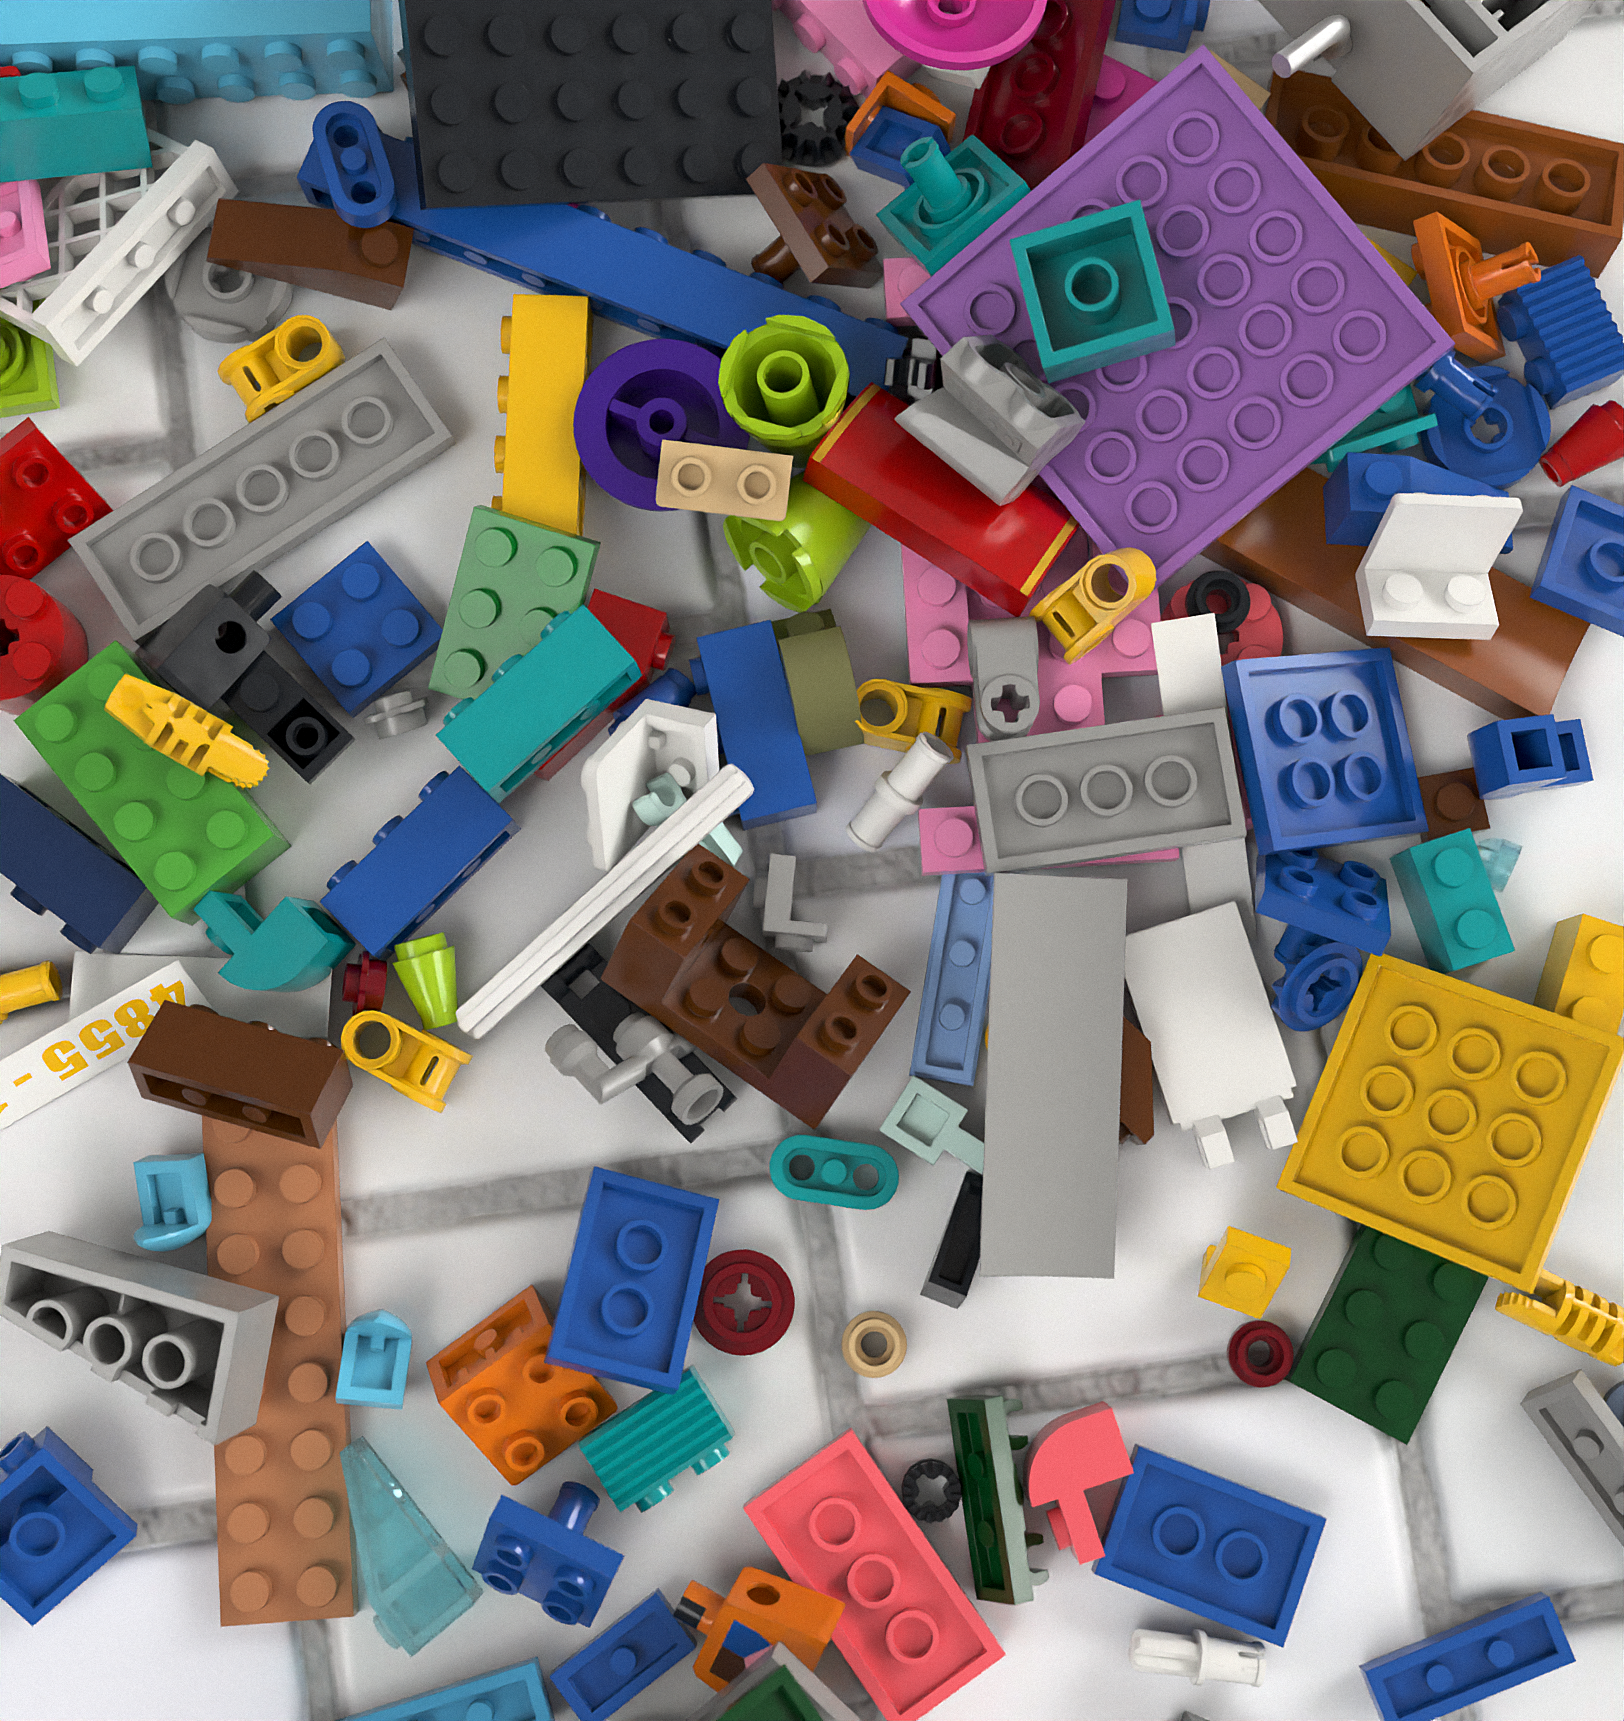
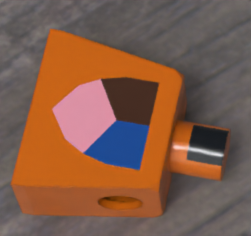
M751 1566L742 1569L726 1598L692 1579L673 1617L707 1635L692 1668L696 1677L718 1693L778 1641H781L813 1673L846 1604L838 1599Z

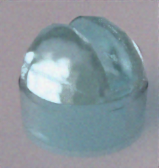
M1501 838L1483 839L1476 843L1481 856L1487 858V860L1482 859L1492 889L1502 893L1523 846Z

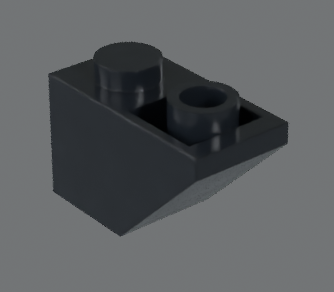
M265 650L256 657L220 697L309 785L356 740Z

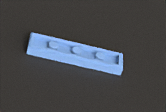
M985 872L945 874L941 876L909 1076L914 1075L918 1078L974 1086L990 985L994 875L985 877Z

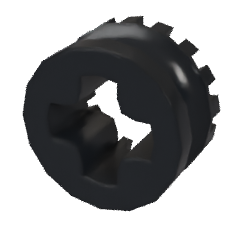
M933 1458L919 1460L911 1465L903 1476L901 1490L904 1504L909 1513L914 1515L919 1521L922 1520L930 1524L932 1522H942L944 1519L950 1518L959 1507L962 1496L960 1482L953 1469L945 1462ZM922 1474H925L931 1480L936 1479L939 1475L947 1479L942 1488L946 1497V1501L942 1505L937 1506L929 1500L921 1506L915 1501V1498L920 1493L916 1480Z

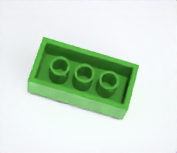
M115 640L13 721L168 915L175 920L193 926L201 920L193 909L209 890L233 894L292 845L245 788L242 790L239 786L235 787L232 782L228 784L207 771L202 777L145 744L143 740L104 710L110 694L124 674L163 688L141 659Z

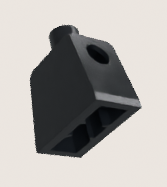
M255 570L229 595L217 587L208 584L134 653L180 696L208 711L270 643L272 637L257 621L282 596ZM227 622L225 632L215 639L217 628L222 623Z

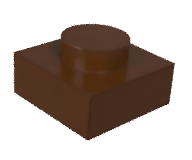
M1473 768L1418 777L1429 829L1428 832L1420 834L1421 843L1468 828L1471 829L1472 834L1490 829L1485 802L1479 797Z

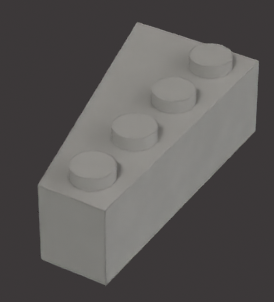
M51 1231L2 1245L0 1253V1316L60 1352L69 1349L92 1363L90 1369L92 1372L111 1383L116 1380L124 1382L147 1396L145 1404L167 1417L175 1413L197 1427L196 1435L215 1446L256 1425L279 1296Z

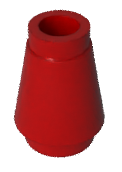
M1613 400L1607 401L1602 406L1592 404L1548 449V452L1540 457L1539 463L1543 471L1556 486L1563 487L1570 481H1574L1624 457V408Z

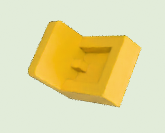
M1228 1226L1218 1246L1209 1245L1203 1255L1198 1297L1261 1319L1290 1267L1291 1248Z

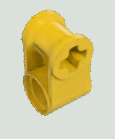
M297 315L287 319L282 325L252 344L232 352L221 362L217 372L222 382L232 385L246 406L245 418L250 424L345 363V355L341 346L319 319L310 315ZM313 343H322L320 353L313 360L299 362V356L306 346ZM256 380H257V382L259 383V385L261 386V390H260V391H259V389L257 388V386L255 385V381H256Z
M1132 547L1119 548L1098 555L1091 559L1069 580L1044 597L1030 611L1029 616H1034L1036 622L1042 621L1066 650L1063 658L1071 665L1099 645L1114 630V626L1148 598L1154 590L1156 582L1155 566L1150 557L1143 551ZM1112 564L1121 567L1128 577L1129 586L1124 596L1117 594L1109 584L1108 573Z
M872 679L864 682L857 689L859 707L865 701L879 699L886 702L893 712V721L885 726L869 724L862 717V714V724L859 720H855L863 732L864 744L907 753L920 733L928 732L936 736L935 733L940 715L942 716L938 738L953 753V759L949 764L960 763L962 752L957 748L963 715L971 711L973 703L971 698L950 690L922 688L887 679Z
M374 1010L362 1011L351 1017L345 1024L341 1035L342 1050L345 1051L346 1058L355 1066L391 1084L393 1089L439 1113H442L446 1107L443 1097L461 1065H469L473 1057L468 1052L424 1029L420 1031L394 1016ZM381 1022L390 1033L391 1043L383 1056L377 1059H370L363 1053L360 1047V1037L367 1026ZM439 1058V1060H438V1062H437V1064H436L434 1070L432 1071V1073H431V1075H430L428 1081L426 1082V1079L428 1078V1076H429L431 1070L433 1069V1067H434V1065H435L437 1059Z

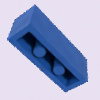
M771 619L697 637L700 657L688 660L697 696L710 693L714 713L716 714L718 755L725 754L727 765L733 764L743 771L754 787L753 794L728 817L740 814L743 830L745 831L817 813V801L803 745L798 733Z
M460 766L451 774L447 771H442L434 776L419 793L418 797L422 802L405 819L398 815L389 820L372 840L376 847L359 863L351 860L344 864L332 875L326 884L330 891L319 902L374 957L380 960L387 961L395 953L394 945L406 942L521 829L514 819Z

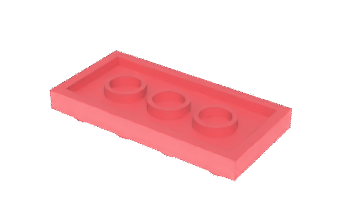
M851 1427L743 1505L744 1511L793 1583L833 1597L846 1604L831 1639L887 1721H917L1006 1655L999 1641Z

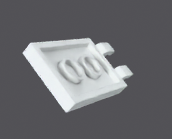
M1236 902L1227 903L1126 935L1124 984L1139 1030L1151 1041L1152 1069L1170 1124L1179 1123L1182 1132L1192 1129L1204 1167L1213 1169L1236 1162L1221 1120L1251 1110L1254 1112L1267 1149L1271 1148L1274 1150L1298 1142L1288 1109L1283 1100L1294 1097L1291 1088L1297 1086Z

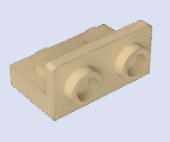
M662 440L656 503L661 507L782 521L786 517L793 456Z

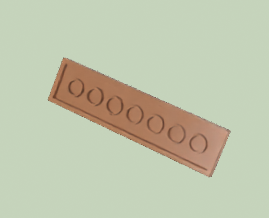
M202 1115L203 1153L212 1203V1221L206 1229L208 1276L279 1296L256 1425L216 1446L214 1445L221 1627L354 1617L359 1612L350 1405L337 1404L335 1399L346 1333L337 1118L321 1149H317Z

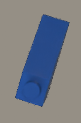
M1347 452L1323 486L1326 544L1369 546L1392 497L1398 493L1457 496L1487 495L1509 498V492L1411 456ZM1512 532L1499 554H1509L1513 550Z

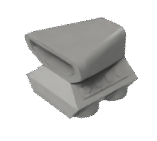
M992 334L963 337L940 359L944 387L918 400L901 412L894 420L996 504L1002 506L1013 502L1021 495L1045 465L1075 439L1086 421L1080 417L1076 408L1062 394L1043 383L1019 354L1005 343L997 340Z

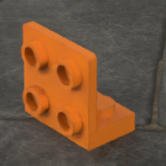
M533 1285L527 1287L426 1362L438 1404L512 1486L520 1484L613 1415L618 1409L613 1396L595 1375L544 1363L554 1318L546 1300Z

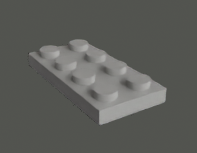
M1225 707L967 745L965 748L985 877L993 876L994 873H1014L1237 840L1247 835Z

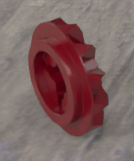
M740 1249L718 1255L705 1265L693 1320L695 1326L709 1344L722 1352L746 1356L767 1350L783 1337L793 1318L795 1297L790 1278L773 1258L754 1250ZM742 1273H747L748 1284H751V1295L761 1297L762 1301H771L772 1307L761 1306V1309L750 1310L748 1320L744 1321V1330L740 1331L738 1330V1320L735 1319V1309L725 1306L722 1302H714V1297H725V1294H735L738 1283L742 1282Z

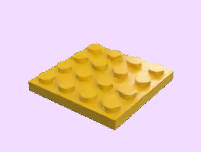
M1382 953L1381 957L1370 954L1296 1136L1298 1142L1292 1146L1276 1188L1533 1294L1624 1063V1037Z

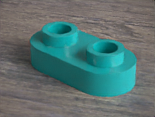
M795 1135L782 1141L775 1148L769 1165L773 1184L783 1195L791 1199L860 1210H873L885 1205L895 1194L899 1183L897 1165L892 1156L884 1149L870 1144L810 1135ZM797 1155H807L814 1162V1173L807 1180H797L790 1173V1162ZM863 1164L873 1166L878 1173L876 1185L869 1190L858 1188L853 1180L854 1171Z

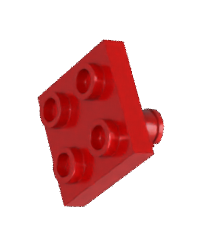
M27 417L0 439V575H12L30 580L71 547L68 541L70 538L114 510L36 424Z

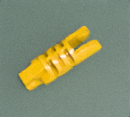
M124 674L105 704L104 710L143 740L145 744L202 777L207 771L228 784L232 782L235 787L239 786L242 790L244 788L250 790L252 786L257 787L258 782L261 783L263 781V777L266 778L268 776L266 771L270 769L267 766L269 760L265 759V754L260 753V749L254 750L253 745L231 733L233 726L175 692H170L131 675Z
M1542 1269L1533 1291L1534 1294L1542 1297L1541 1302L1513 1292L1500 1293V1296H1498L1495 1305L1496 1311L1547 1336L1552 1335L1556 1340L1580 1352H1586L1589 1356L1614 1367L1624 1363V1307L1614 1302L1608 1303V1300L1581 1286H1575L1572 1282L1545 1269Z

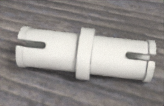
M928 732L920 733L915 743L892 771H884L875 782L876 792L853 821L847 824L846 832L853 842L866 851L872 853L879 851L883 846V842L906 814L914 815L923 804L922 794L945 765L949 764L953 759V753L950 748L933 734Z

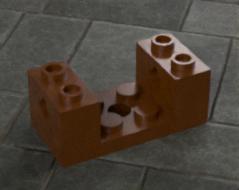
M698 843L683 857L628 921L601 976V980L806 1125L816 1130L911 991L857 954L829 993L826 994L726 924L750 879ZM740 997L749 1001L756 1009L757 1015L747 1016L739 1013L732 1007L729 998Z

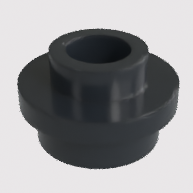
M1210 571L1199 576L1192 583L1186 595L1185 607L1188 617L1213 613L1206 605V597L1219 595L1226 601L1227 611L1222 614H1215L1217 635L1227 634L1237 629L1246 619L1250 609V595L1245 584L1237 576L1225 571Z

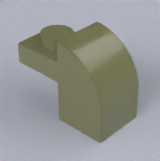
M832 610L802 612L789 618L771 621L805 756L863 744V732L855 722V720H859L862 724L852 666L841 626L837 627Z

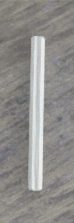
M733 764L723 767L614 866L610 872L603 876L461 1005L455 1012L460 1029L475 1040L482 1039L753 794L754 787L746 774Z

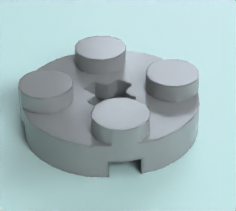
M213 219L208 224L209 227L205 228L165 271L167 292L173 301L176 312L200 336L220 343H241L246 340L255 342L274 330L275 324L284 316L292 299L294 285L239 270V275L244 280L242 285L233 292L223 293V289L215 283L217 276H228L231 268L206 262Z

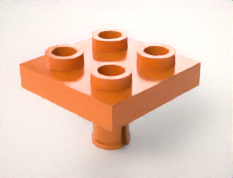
M1436 211L1414 220L1413 224L1418 243L1411 246V255L1418 275L1422 280L1427 281L1431 302L1426 303L1425 308L1455 342L1453 348L1481 364L1506 356L1493 297L1530 283L1540 282V268H1532V265L1539 263L1532 245L1529 242H1525L1517 248L1484 260L1480 241Z

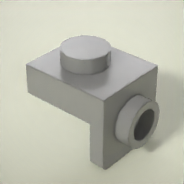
M770 854L769 870L757 869L753 897V907L765 908L763 936L775 938L774 948L794 952H813L814 942L827 943L828 924L791 920L797 865L796 856Z

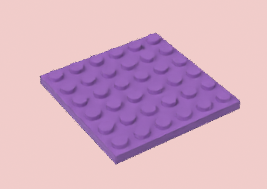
M1204 44L900 303L905 312L942 357L963 337L992 334L997 340L1005 343L1019 354L1043 383L1062 394L1076 408L1080 417L1086 422L1075 439L1052 458L1038 475L1103 554L1119 548L1132 547L1143 551L1149 556L1156 571L1154 590L1453 349L1455 342ZM1140 199L1175 329L1176 346L1048 383L1041 363L1009 239ZM1112 564L1129 585L1125 571L1118 565Z

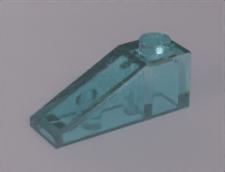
M362 1436L350 1443L339 1453L368 1600L371 1607L377 1613L373 1617V1622L379 1634L392 1648L398 1649L402 1646L408 1655L413 1657L478 1601L484 1590L365 1437Z

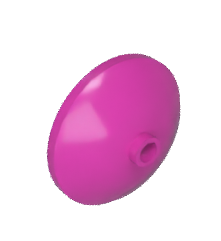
M862 0L872 25L880 36L894 49L906 57L927 66L961 71L989 67L1018 53L1027 45L1038 30L1047 0Z

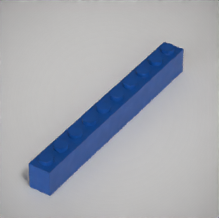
M378 127L397 193L396 208L387 221L414 228L412 244L543 295L588 296L592 314L655 339H675L695 344L708 350L720 360L734 337L745 329L749 333L765 325L766 318L776 315L805 316L826 326L835 336L836 341L847 358L850 382L843 412L870 382L891 393L893 386L883 384L886 358L902 357L908 344V338L899 335L897 328L890 323L870 317L862 321L842 313L841 308L836 303L822 296L809 295L807 299L784 290V286L778 280L766 274L752 272L747 276L727 268L726 263L721 258L710 252L693 250L692 253H688L669 245L668 240L664 236L651 229L636 227L632 231L612 223L610 217L604 212L589 205L581 204L577 208L565 204L420 210L413 137H406L402 141L382 133V130ZM346 138L341 140L338 146L348 148L356 145L358 141L353 138ZM313 139L296 178L308 203L320 208L335 209ZM361 194L355 199V202L359 204L370 203L375 199V196L372 194Z

